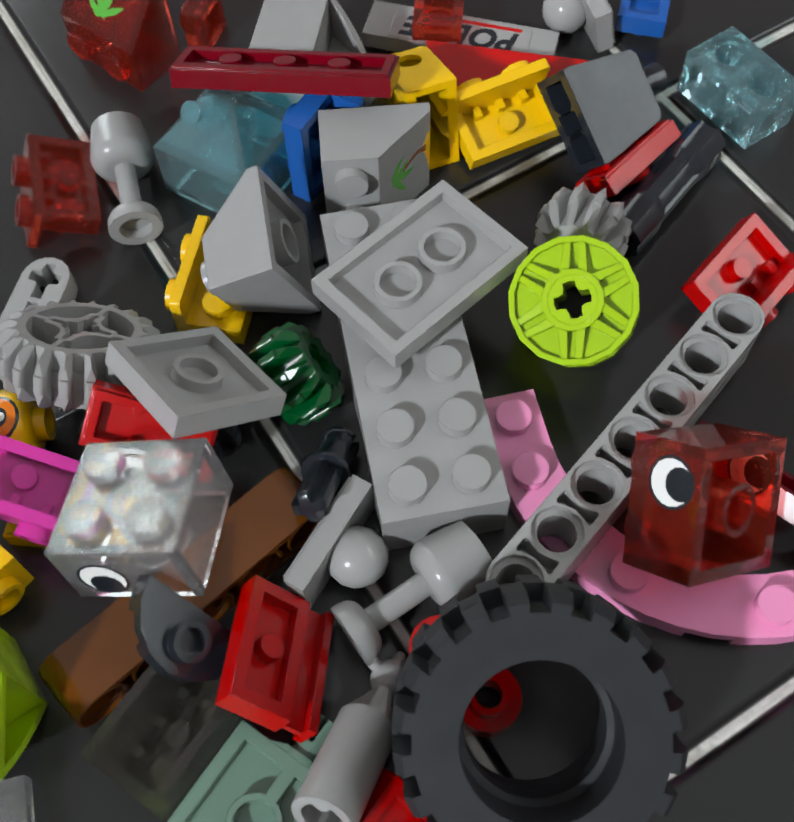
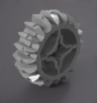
M72 299L70 303L49 301L46 306L30 305L26 307L25 311L11 313L9 319L0 323V380L3 381L4 390L16 393L20 401H37L39 408L62 407L65 413L71 409L87 410L92 387L97 379L126 387L105 364L109 341L158 335L160 330L153 327L152 321L146 317H138V313L134 310H119L115 304L108 306L99 305L94 300L90 303H77Z

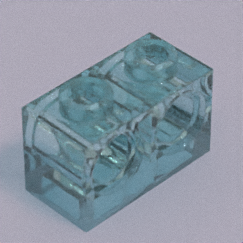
M734 26L687 52L677 89L743 149L750 147L789 123L794 112V76Z

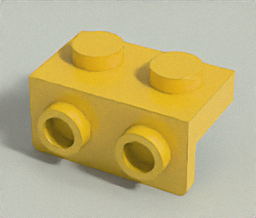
M546 58L530 64L526 60L518 61L505 68L498 76L484 81L481 78H473L457 87L459 147L470 170L560 135L537 86V83L546 79L550 70Z

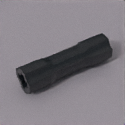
M703 120L688 123L680 132L681 136L667 148L662 159L631 193L624 195L619 201L624 202V213L622 216L632 221L631 234L627 243L628 249L624 257L637 256L659 231L662 221L696 182L701 181L722 157L721 151L725 147L726 142L719 129L708 126Z

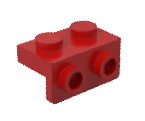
M754 212L738 222L680 289L702 314L721 295L736 293L748 296L756 301L763 310L765 322L762 328H764L777 316L779 312L775 307L783 296L794 291V252L790 253Z

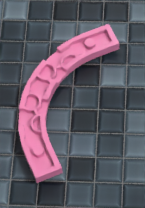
M534 389L484 399L510 496L509 507L521 526L525 524L566 475L550 441ZM612 526L570 577L574 583L579 584L586 592L594 596L599 594L623 614L641 623L675 635L682 636L685 632L712 639L729 640V644L771 645L794 642V570L769 574L742 575L691 567L642 547ZM544 536L538 539L541 545L551 552L561 553L569 550L568 545L556 536Z

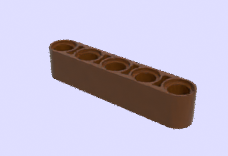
M280 468L272 472L148 574L154 576L218 622L237 606L243 584L254 575H258L266 580L301 550L319 521L310 522L305 515L296 516L292 510L291 503L302 481L289 468ZM135 585L56 648L40 666L38 672L40 679L78 728L84 729L102 721L158 674L139 655L136 648L137 644L140 643L134 630V611H129V600Z

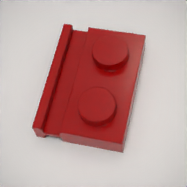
M254 575L241 586L215 705L276 732L280 728L294 733L293 740L303 743L318 734L334 615L328 611L320 615L310 610L311 602L258 575Z

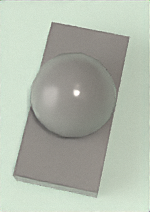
M544 0L542 7L543 19L552 31L568 34L574 33L583 26L597 53L614 47V15L607 0Z
M354 474L352 477H348L327 509L323 519L319 521L283 576L287 591L311 602L310 609L331 576L342 586L360 589L373 585L385 573L389 562L388 548L383 538L372 528L364 527L374 510L373 487L371 483Z

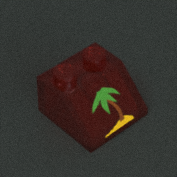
M64 0L61 16L69 34L67 35L69 46L78 57L85 61H93L106 69L118 81L124 80L143 92L163 75L181 54L167 0Z

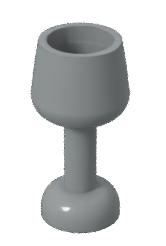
M124 111L105 113L96 118L91 125L90 161L93 169L100 177L117 183L120 205L115 207L109 215V235L112 239L122 244H144L157 238L162 233L164 227L159 211L153 205L142 201L138 180L151 170L154 163V151L146 130L137 116Z
M457 521L418 540L410 552V563L415 575L365 609L357 602L350 600L339 602L330 608L341 629L366 664L378 656L381 651L382 639L379 631L430 596L440 606L455 595L462 601L477 593L476 584L485 582L486 573L492 563V559L476 534L463 521Z

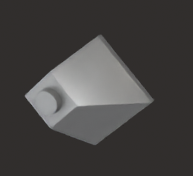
M258 165L247 168L202 237L204 262L201 263L200 272L206 289L236 311L313 314L321 311L320 301L313 294L311 279L315 277L306 215Z

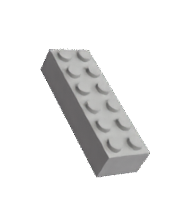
M416 199L320 214L327 267ZM337 316L369 480L373 487L374 505L380 535L388 551L411 547L418 540L457 521H463L475 534L505 529L510 496L462 316L458 317L396 369Z

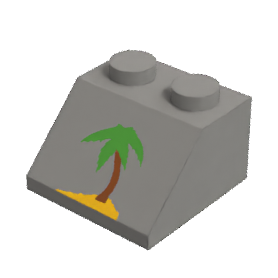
M429 102L318 110L321 168L327 213L412 200L429 185Z

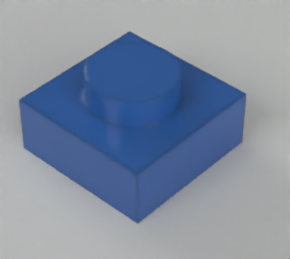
M621 0L615 31L662 38L667 22L670 0Z

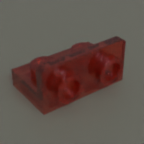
M26 134L22 155H13L11 166L12 186L21 187V194H17L15 201L16 227H24L26 247L38 248L42 230L98 235L102 220L95 170L90 161V142Z

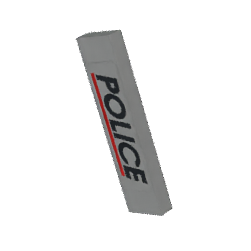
M375 0L362 31L363 46L395 52H402L419 46L426 47L427 40L555 56L560 32Z

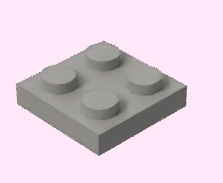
M217 326L109 341L105 364L173 439L281 415L287 394Z

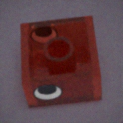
M721 423L636 431L635 450L631 458L632 478L628 514L624 523L625 542L622 563L686 587H693L770 567L787 438Z

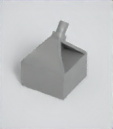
M264 0L249 46L250 49L366 53L353 24L337 0ZM252 92L259 134L284 138L282 120L285 112L292 104L298 103L304 94ZM362 97L365 101V107L384 106L386 104V98Z

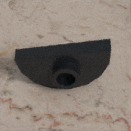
M151 574L139 575L129 600V611H134V630L140 643L136 646L139 655L158 674L180 682H200L220 678L231 631Z

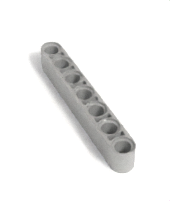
M729 293L721 295L711 303L496 556L487 570L485 581L495 578L498 585L508 582L515 583L516 575H538L543 582L555 583L557 578L567 581L649 481L648 476L653 463L664 455H670L744 363L765 322L764 312L756 301L743 294ZM691 368L697 369V370L701 371L702 373H698V372L692 370ZM654 407L666 409L671 414H673V416L664 415L658 412ZM617 449L632 450L640 458L629 459L621 455ZM583 491L595 492L606 503L601 505L590 504L584 501L578 493ZM544 536H556L568 545L569 550L561 553L551 552L545 549L538 539Z

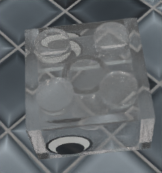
M207 438L87 443L44 555L81 597L131 596L138 576L151 574L180 596H204L233 483Z

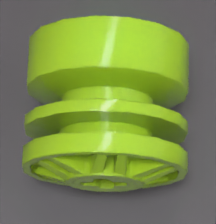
M585 235L556 237L534 248L517 267L508 291L509 318L520 341L538 357L569 368L592 367L614 357L631 339L639 318V283L628 260L609 243ZM571 287H577L581 296L591 295V302L582 305L583 315L578 318H573L567 309L558 310V303L567 299L566 290Z

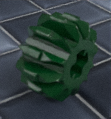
M289 321L283 326L275 327L261 337L262 340L255 344L253 350L247 354L287 394L281 416L288 424H299L304 427L313 420L317 422L330 414L333 407L341 403V396L345 394L344 383L340 379L341 370L334 364L332 354L323 347L321 339L314 338L309 328Z

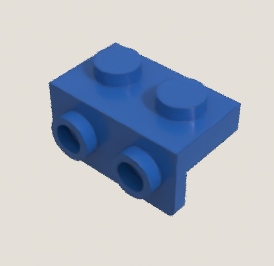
M304 94L298 103L292 104L287 109L282 120V132L285 139L293 195L311 203L324 187L320 156L318 110L365 107V101L362 97Z

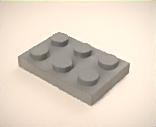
M441 180L312 278V291L321 302L396 369L516 271L517 267L527 257L528 247L445 180Z

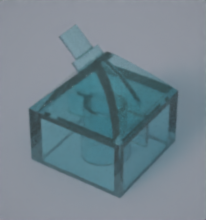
M205 89L195 101L189 100L184 102L181 107L180 118L153 146L166 188L218 213L245 170L258 165L283 191L291 182L285 139L282 132V120L287 108L249 91Z

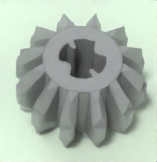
M584 182L575 187L573 191L563 186L554 193L552 199L547 204H544L538 213V221L535 224L537 230L533 243L540 246L556 237L585 235L609 243L624 257L628 249L627 243L631 234L632 221L622 216L624 213V202L610 203L606 200V188L593 194Z

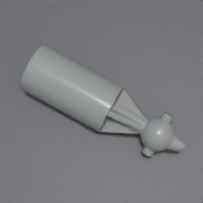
M399 651L393 657L380 660L376 656L367 664L372 670L370 675L372 689L340 709L292 802L291 811L297 822H360L392 750V700L395 697L396 677L401 661L406 659L405 653Z

